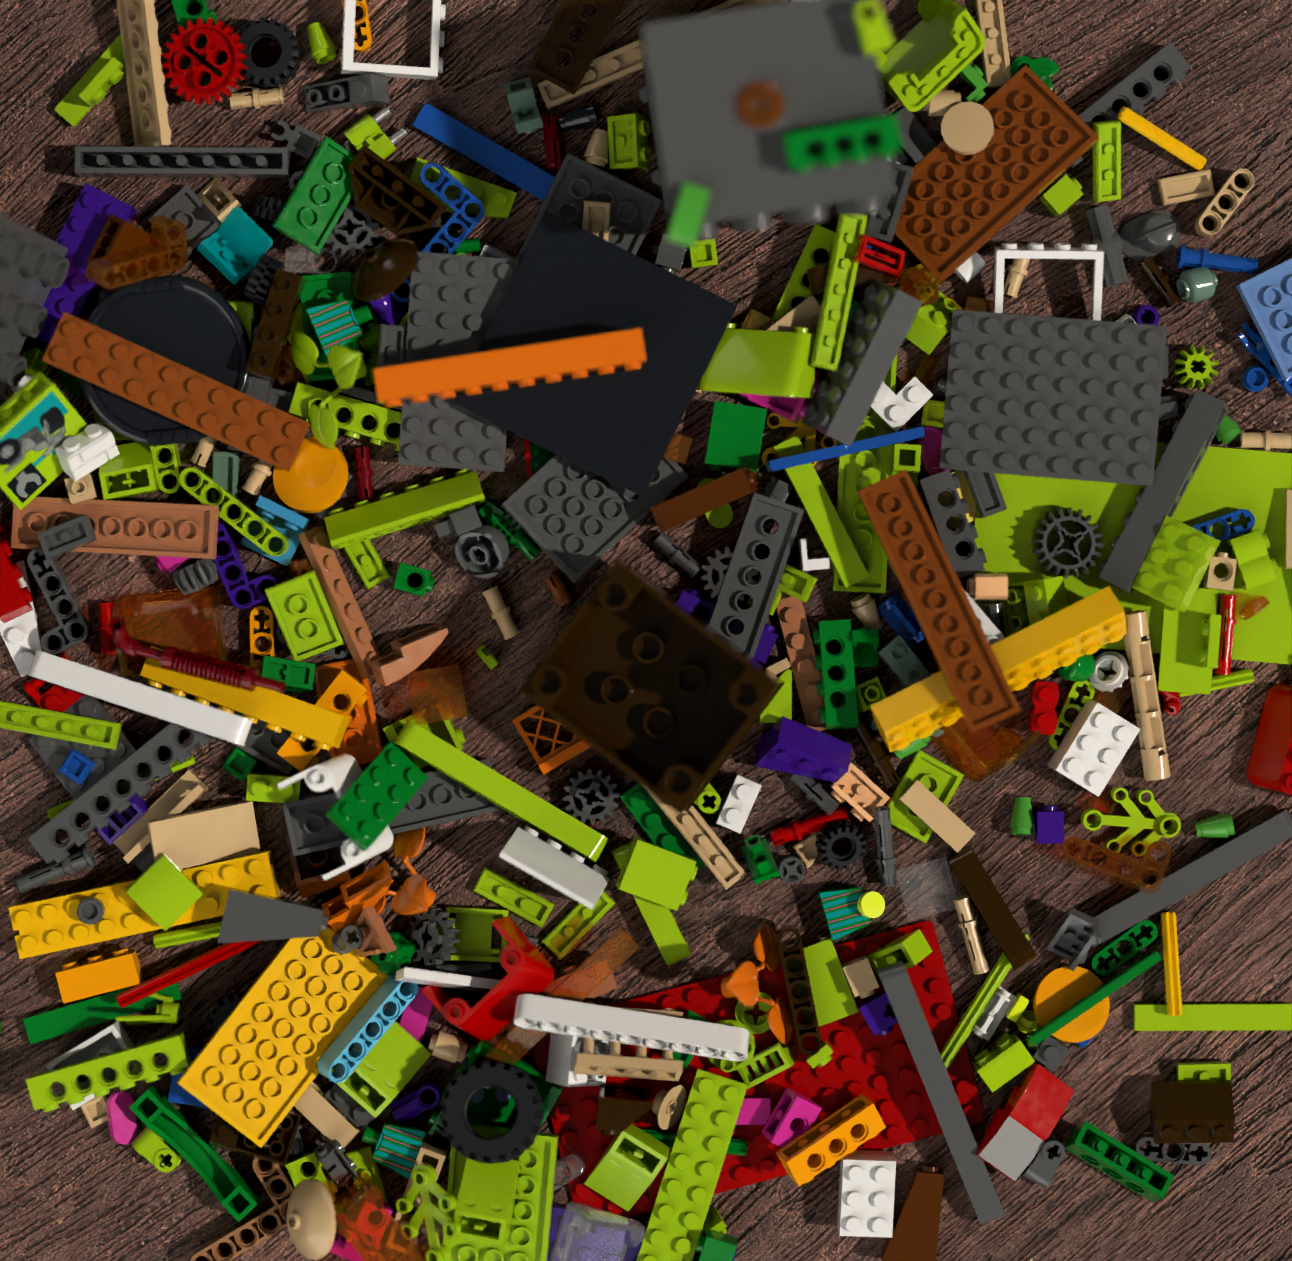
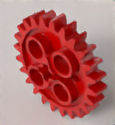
M200 17L197 19V25L188 20V29L178 26L180 35L177 36L171 33V37L174 40L173 44L165 43V46L170 49V53L162 54L163 57L168 59V62L162 64V67L170 70V72L164 76L168 80H173L169 87L172 89L178 88L176 94L180 97L185 96V100L190 103L194 98L195 103L198 105H202L204 100L206 104L212 105L213 98L222 103V94L232 97L229 89L233 87L239 90L236 80H245L240 74V70L248 69L247 66L242 64V61L248 59V56L240 52L246 46L243 43H237L241 36L237 33L232 34L234 29L229 25L225 27V23L220 20L216 25L215 20L210 17L206 24ZM207 37V45L200 49V40ZM191 46L198 54L205 57L209 63L219 69L223 75L219 77L212 69L205 66L201 60L192 55L187 48ZM227 53V61L223 65H219V57ZM191 58L190 67L183 70V62ZM210 74L211 82L207 86H203V78Z

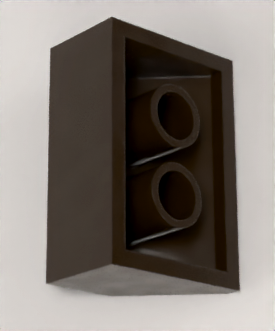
M1231 1080L1151 1081L1149 1129L1154 1144L1233 1142L1235 1116Z
M600 1085L596 1129H600L601 1133L606 1135H617V1131L623 1132L652 1108V1090Z

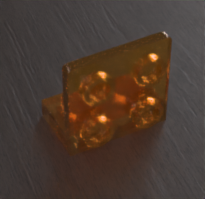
M461 664L414 671L407 674L415 724L420 725L456 719L468 715L461 678Z

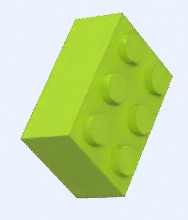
M1166 515L1135 578L1132 588L1186 613L1221 541Z

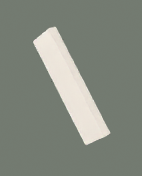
M409 967L396 971L395 981L488 993L501 981Z

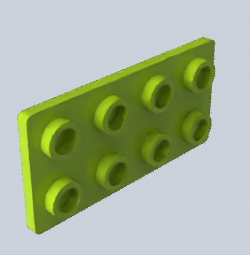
M1197 588L1186 613L1163 603L1157 687L1159 691L1206 695L1211 693L1213 668H1218L1221 615H1216L1217 589Z

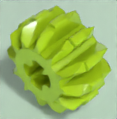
M1194 345L1188 347V353L1184 350L1179 352L1183 360H1174L1175 365L1181 366V369L1173 371L1174 375L1182 373L1183 377L1179 379L1178 383L1183 384L1188 380L1187 389H1193L1195 383L1198 390L1204 389V382L1208 385L1213 383L1209 375L1217 376L1219 373L1217 370L1212 369V366L1218 365L1219 361H1210V358L1214 355L1213 351L1204 355L1205 346H1200L1196 351ZM1199 362L1201 367L1198 369H1200L1201 372L1198 371L1193 373L1191 368H1193L1194 366H1192L1191 363L1195 364Z

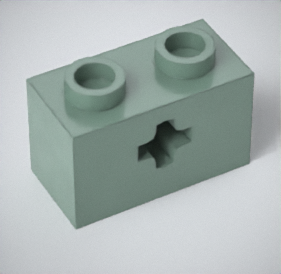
M900 635L893 637L878 650V654L906 688L931 676V673Z

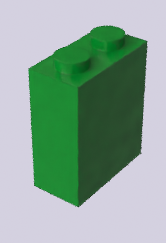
M721 401L714 402L704 463L705 465H710L709 470L725 472V468H730L737 471L748 466L750 470H753L755 473L757 472L767 409Z

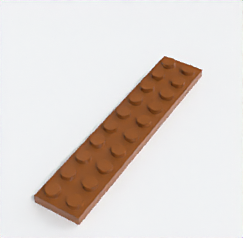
M66 312L63 313L42 361L288 472L311 424Z
M905 469L857 491L970 733H975L1019 713L1021 709L907 470Z

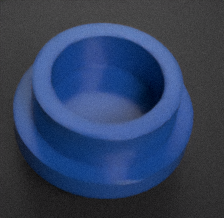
M1250 366L1242 375L1244 387L1252 392L1263 390L1269 382V375L1261 366Z

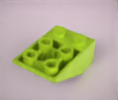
M395 1021L344 1082L336 1084L376 1118L398 1095L432 1053Z
M632 1124L623 1132H617V1135L614 1136L585 1180L584 1185L626 1211H629L667 1161L670 1147Z
M469 1158L466 1159L453 1219L461 1226V1233L456 1237L501 1246L505 1244L510 1234L521 1160L511 1159L504 1163L489 1164L476 1162Z

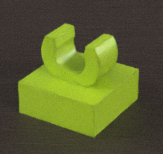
M714 1205L708 1210L700 1236L704 1237L706 1229L717 1232L722 1231L724 1234L727 1233V1226Z

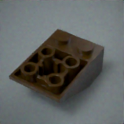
M289 1111L262 1148L218 1115L209 1142L211 1146L285 1166L302 1115Z

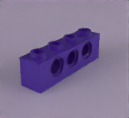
M689 588L688 592L683 590L678 601L692 612L697 606H705L709 611V615L704 621L709 624L717 600L713 599L712 603H709L702 599L704 594L692 588ZM739 619L732 620L733 625L729 630L730 633H741L743 630L742 621ZM765 623L754 655V659L764 664L778 638V634L773 633L775 627Z

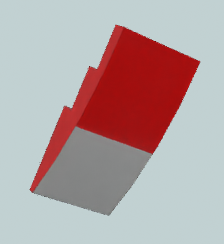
M1032 1064L1022 1086L1014 1087L1005 1108H997L976 1156L1011 1181H1016L1050 1136L1074 1090L1041 1065Z

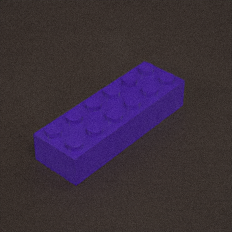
M85 183L56 241L68 248L65 258L69 261V271L65 281L59 288H51L43 306L48 311V318L43 331L37 337L48 343L51 342L64 312L82 320L84 319L108 270H103L86 260L109 214L132 224L138 212L134 207Z

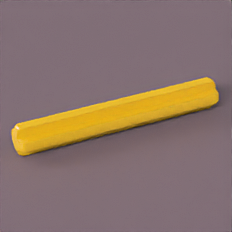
M1122 107L1118 113V120L1194 169L1201 170L1206 164L1207 159L1131 109Z
M1163 912L1161 913L1167 1014L1168 1016H1181L1182 999L1176 913Z

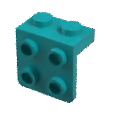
M236 206L232 208L218 230L199 244L197 250L235 286L252 273L260 257L266 254L272 246L273 240L240 207Z

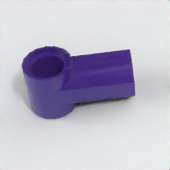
M434 1081L425 1082L421 1087L390 1104L392 1114L401 1125L420 1113L434 1108L442 1098V1088ZM426 1089L433 1090L436 1094V1099L433 1101L426 1100L423 1091Z

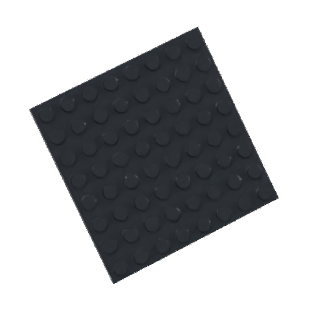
M546 211L476 353L642 328L646 363L641 364L642 367L639 370L625 371V367L615 368V373L599 375L598 371L588 372V377L572 380V375L561 376L562 381L546 384L545 379L535 380V385L519 388L518 383L509 384V389L493 392L492 387L483 388L482 394L466 396L465 391L457 392L456 398L453 399L452 403L644 497L737 305Z

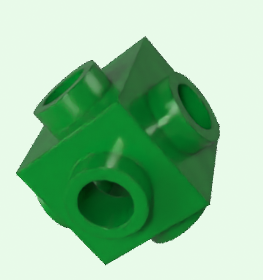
M388 932L397 947L396 950L372 955L370 959L378 965V970L384 974H394L399 969L409 967L411 964V958L417 946L400 932Z

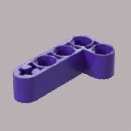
M218 516V534L224 532L225 536L217 537V545L225 541L230 549L225 556L219 555L216 550V559L213 560L232 604L239 609H248L268 601L266 593L262 590V583L266 579L273 581L274 585L281 582L272 575H263L253 580L250 579L226 521ZM233 565L237 566L240 570V576L236 580L229 579L227 575V570ZM241 590H247L250 594V601L245 605L241 604L237 598Z

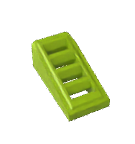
M778 1041L756 1053L746 1065H751L757 1076L755 1079H753L746 1066L737 1071L743 1082L748 1084L747 1089L790 1068L796 1060L788 1045ZM776 1051L779 1053L781 1059L783 1060V1063L779 1059ZM767 1055H769L771 1060L773 1061L775 1065L774 1068L771 1067L768 1059L766 1058ZM757 1060L761 1062L766 1072L764 1074L758 1066Z

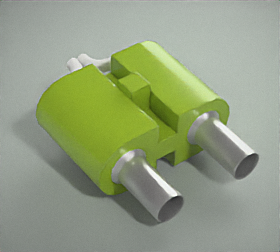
M386 106L373 116L367 113L343 132L347 138L345 142L346 150L351 152L349 143L357 152L365 145L384 160L396 151L394 145L408 134L403 127L389 138L382 132L378 123L391 114Z

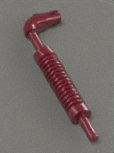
M114 617L108 623L112 634V642L122 652L132 657L142 656L161 661L162 669L180 672L181 674L184 673L185 675L189 674V676L208 679V681L227 684L232 687L236 686V688L241 687V689L251 692L257 686L282 693L285 690V682L259 676L258 668L246 667L245 665L226 660L222 661V659L208 657L207 655L203 656V654L189 652L188 650L184 651V649L167 646L164 651L142 646L140 642L129 637L123 618L119 620V617Z

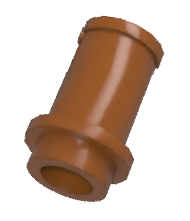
M560 573L551 576L552 578L549 577L545 580L556 600L554 602L555 605L558 604L562 608L574 601L572 598L573 593H569Z

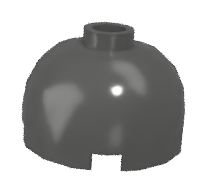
M482 524L483 527L461 535L455 546V553L458 562L464 570L470 569L475 573L473 576L488 579L496 576L505 566L509 557V545L505 535L499 529L491 525Z

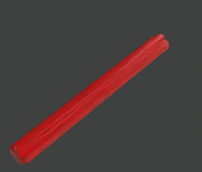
M263 940L231 942L220 945L117 994L116 1000L119 1006L124 1008L244 951Z

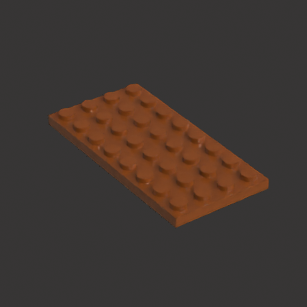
M1027 65L982 104L990 112L994 122V135L984 150L976 154L962 155L947 147L943 140L913 167L914 173L894 236L940 283L946 280L1099 141V136Z

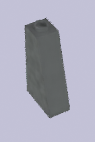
M232 888L229 889L217 942L231 943L318 937L321 931H326L329 916L325 915L326 909Z

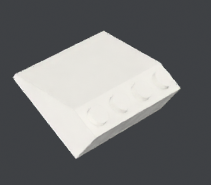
M528 825L524 829L518 827L499 854V857L588 908L593 909L611 879L606 876L608 871L594 864L593 868L583 863L585 858L574 851H571L569 855L560 850L563 845L551 838L547 842L538 837L540 832Z

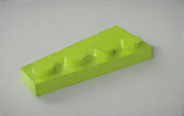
M417 157L410 179L445 204L447 208L444 212L453 213L454 210L422 182L420 177L421 168L429 161ZM430 167L426 169L425 177L429 181H436L440 177V172L437 168ZM444 167L483 202L485 208L484 217L509 219L517 196L516 192ZM449 185L445 189V195L450 199L457 198L460 194V189L456 185ZM473 202L469 203L465 207V212L476 216L480 212V206Z

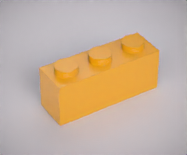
M128 948L113 951L112 957L103 959L101 954L87 958L88 963L78 965L77 961L61 965L62 970L56 972L55 975L63 1004L142 983L144 979L136 950L129 952Z

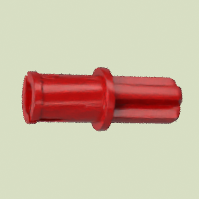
M114 602L98 603L99 627H97V630H100V649L102 655H113L117 652L116 644L112 642V634L108 626L109 621L115 617Z

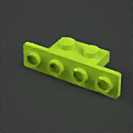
M121 34L55 107V111L73 127L83 119L95 104H99L105 98L106 91L112 85L117 84L124 76L125 65Z

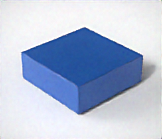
M72 749L58 771L79 785H83L96 762L76 749Z

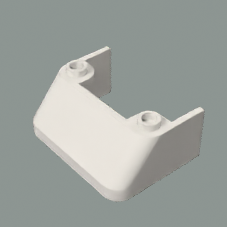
M341 754L290 777L277 785L279 789H284L305 779L308 787L316 792H322L333 787L339 799L362 773V770L353 756ZM389 825L364 852L350 838L347 839L341 848V854L346 864L323 875L324 881L388 850L394 840Z

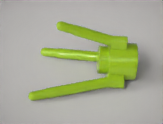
M155 992L149 995V997L163 1001V1004H157L156 1015L116 1016L115 1020L126 1021V1025L177 1024L180 1004L173 1002V996H164Z

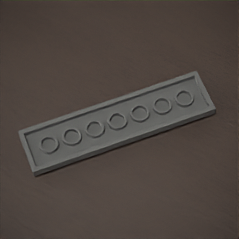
M490 759L479 761L492 769ZM436 770L424 773L428 779L391 821L389 827L393 834L496 812L500 811L501 808ZM336 793L282 804L293 856L342 846L349 839L325 815L338 800Z

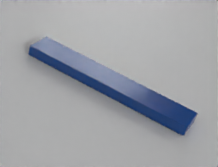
M426 102L412 125L543 202L555 179L551 174Z
M922 426L855 441L851 447L842 444L765 463L767 471L773 472L922 438L925 432Z

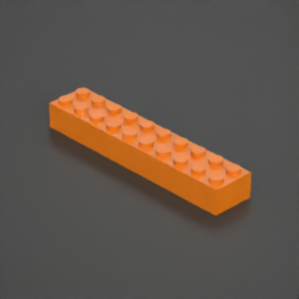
M642 328L383 367L373 369L378 402L385 404L387 408L403 406L402 401L412 400L413 404L429 402V397L438 396L440 400L456 398L455 393L465 391L466 396L482 394L483 388L492 387L493 392L508 390L509 384L518 383L519 388L534 386L535 380L545 379L546 384L562 381L561 376L572 375L573 380L587 378L588 372L598 371L599 375L615 373V368L625 367V371L639 370L642 367L641 364L646 363V353Z

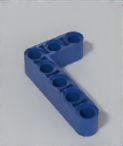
M430 161L421 168V180L448 204L454 212L419 252L431 253V246L434 243H441L446 249L444 254H451L482 219L485 208L483 202L441 164ZM430 167L437 168L440 172V177L436 181L427 180L425 177L426 169ZM456 185L460 189L459 196L454 199L448 198L445 195L446 187ZM472 202L480 206L479 214L476 216L467 215L465 212L467 204ZM451 223H459L463 227V231L459 236L449 234L448 227ZM410 274V276L403 282V283L409 284V286H410V281H411V274ZM395 289L392 292V296L399 302H408L410 293L402 296Z

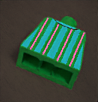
M348 299L306 309L308 318L326 358H328V351L332 345L340 344L346 347L362 337L363 333L359 325L373 319L367 304L352 310Z
M860 886L817 890L832 941L871 924L870 918L862 916L857 907L858 899L863 894Z
M386 1120L382 1131L367 1126L362 1141L376 1146L372 1159L409 1179L428 1127L409 1123H402L400 1125L398 1121Z

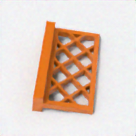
M537 705L512 721L535 758L543 775L591 746L576 734H574L573 739L569 742L557 740L560 725L563 724L556 720L544 718L545 711L543 709L540 716L533 715L542 709ZM528 717L539 719L536 734L525 732L520 722ZM543 720L557 724L554 739L539 735ZM528 736L535 737L533 744ZM538 738L553 742L550 753L542 758L535 749ZM556 743L563 744L561 747L554 750Z

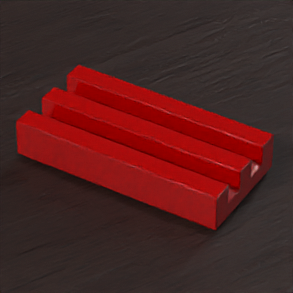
M858 235L857 240L860 243L856 245L855 251H857V255L853 256L852 261L894 278L900 277L906 251L867 235ZM868 244L870 246L878 248L882 251L897 256L898 259L895 260L886 255L866 248V246ZM864 254L867 255V256H870V257H872V258H875V259H877V260H880V261H882V262H885V263H887V264H890V265H892V266H895L896 268L894 269V268H892V267H889V266H887V265H884V264H882V263H879V262H877V261H874V260H872V259H869V258H867V257H864Z

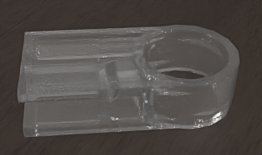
M286 246L284 271L316 275L335 273L339 266V260L337 255L327 248L321 249L320 253L315 255L304 247ZM324 252L332 254L335 259L334 267L326 272L320 271L316 267V258Z

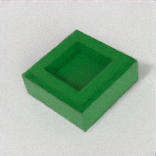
M236 746L222 768L242 782H245L248 774L251 773L259 760Z

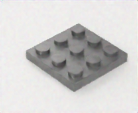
M86 694L63 712L116 723L98 698ZM122 729L116 750L34 735L29 739V742L74 800L78 799L137 751V748ZM72 749H76L96 762L83 785H79L58 771Z

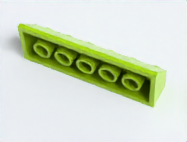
M464 469L456 472V477L448 480L445 479V476L430 480L431 485L420 488V484L409 486L404 489L405 493L395 496L394 492L379 496L380 501L374 503L365 500L354 504L355 508L345 511L344 508L330 511L329 517H325L324 520L331 546L338 550L447 516L449 513L472 504L475 506L485 504L486 501L477 472Z

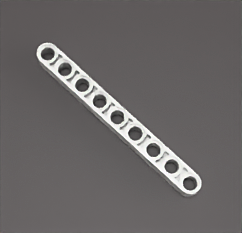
M36 650L28 673L29 676L241 746L245 745L253 722L241 716Z
M521 994L516 999L514 1024L521 1028L730 1061H744L748 1056L749 1031L741 1027L532 994Z

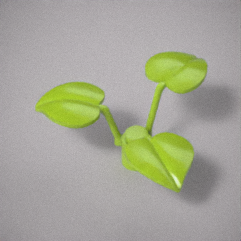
M294 331L291 336V353L296 367L307 375L314 372L315 366L330 367L339 385L336 390L320 402L319 406L313 404L308 411V422L311 423L310 429L315 438L328 449H334L338 436V424L334 414L325 406L342 390L352 387L356 379L366 375V365L361 359L362 353L352 351L343 345L335 344L329 348L328 362H319L317 360L318 349L312 339L302 332Z

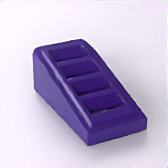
M136 795L129 800L132 806L127 808L126 812L132 817L131 820L123 812L119 814L116 811L112 814L124 824L123 827L116 822L112 815L109 817L111 820L109 824L117 833L113 834L106 826L99 831L95 828L109 845H112L148 811L150 805L142 797Z

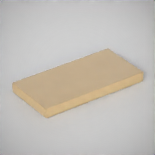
M241 801L147 821L154 862L164 853L178 867L184 869L261 852L253 801Z

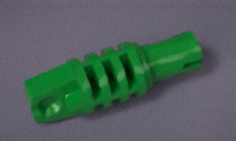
M491 499L479 509L478 512L486 523L499 529L505 535L508 545H515L529 561L542 550L525 534V531Z

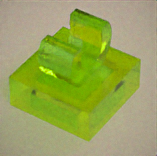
M369 323L368 327L371 330L364 336L362 335L358 343L376 359L378 356L379 325Z

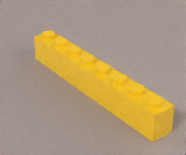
M151 646V647H150V648H154V649H157V650L164 651V650L159 649V648L154 647V646ZM146 658L140 676L148 678L147 684L161 689L162 685L165 684L172 687L171 693L185 697L187 693L195 696V702L209 706L210 702L219 704V710L231 714L234 713V710L243 713V718L252 720V723L257 724L258 719L267 722L266 728L281 733L282 728L292 731L290 737L305 742L306 737L316 740L314 746L328 751L331 746L339 749L350 720L342 715L274 690L257 686L251 692L243 690L241 687L236 688V686L232 687L227 684L208 681V679L189 676V674L185 675L184 673L181 674L180 672L162 669L161 661Z

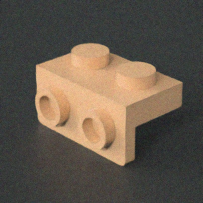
M851 762L849 763V770L837 782L830 784L834 789L831 794L840 803L843 804L846 800L852 805L853 808L850 812L861 822L865 818L870 822L874 816L873 809L882 807L890 799L888 795Z

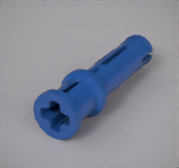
M1179 245L1175 265L1179 269L1183 266L1192 268L1201 266L1208 269L1255 275L1258 269V258L1209 252L1207 248L1203 247L1198 250L1185 248V245Z

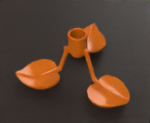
M426 827L401 832L396 836L393 844V854L397 858H403V863L409 869L412 876L406 879L398 892L387 890L374 906L378 915L385 906V896L387 895L394 896L392 908L398 914L424 912L434 903L436 898L435 891L427 887L425 877L418 874L409 862V857L417 856L423 846Z
M766 923L757 931L754 938V952L761 963L755 967L750 961L742 962L730 977L722 979L721 991L724 997H737L743 1005L748 1007L755 1005L757 1001L770 1005L771 1008L767 1012L770 1029L782 1044H787L793 1029V1018L789 1002L782 997L777 998L775 1002L772 999L759 997L757 972L764 969L765 966L770 971L775 970L781 960L777 934Z

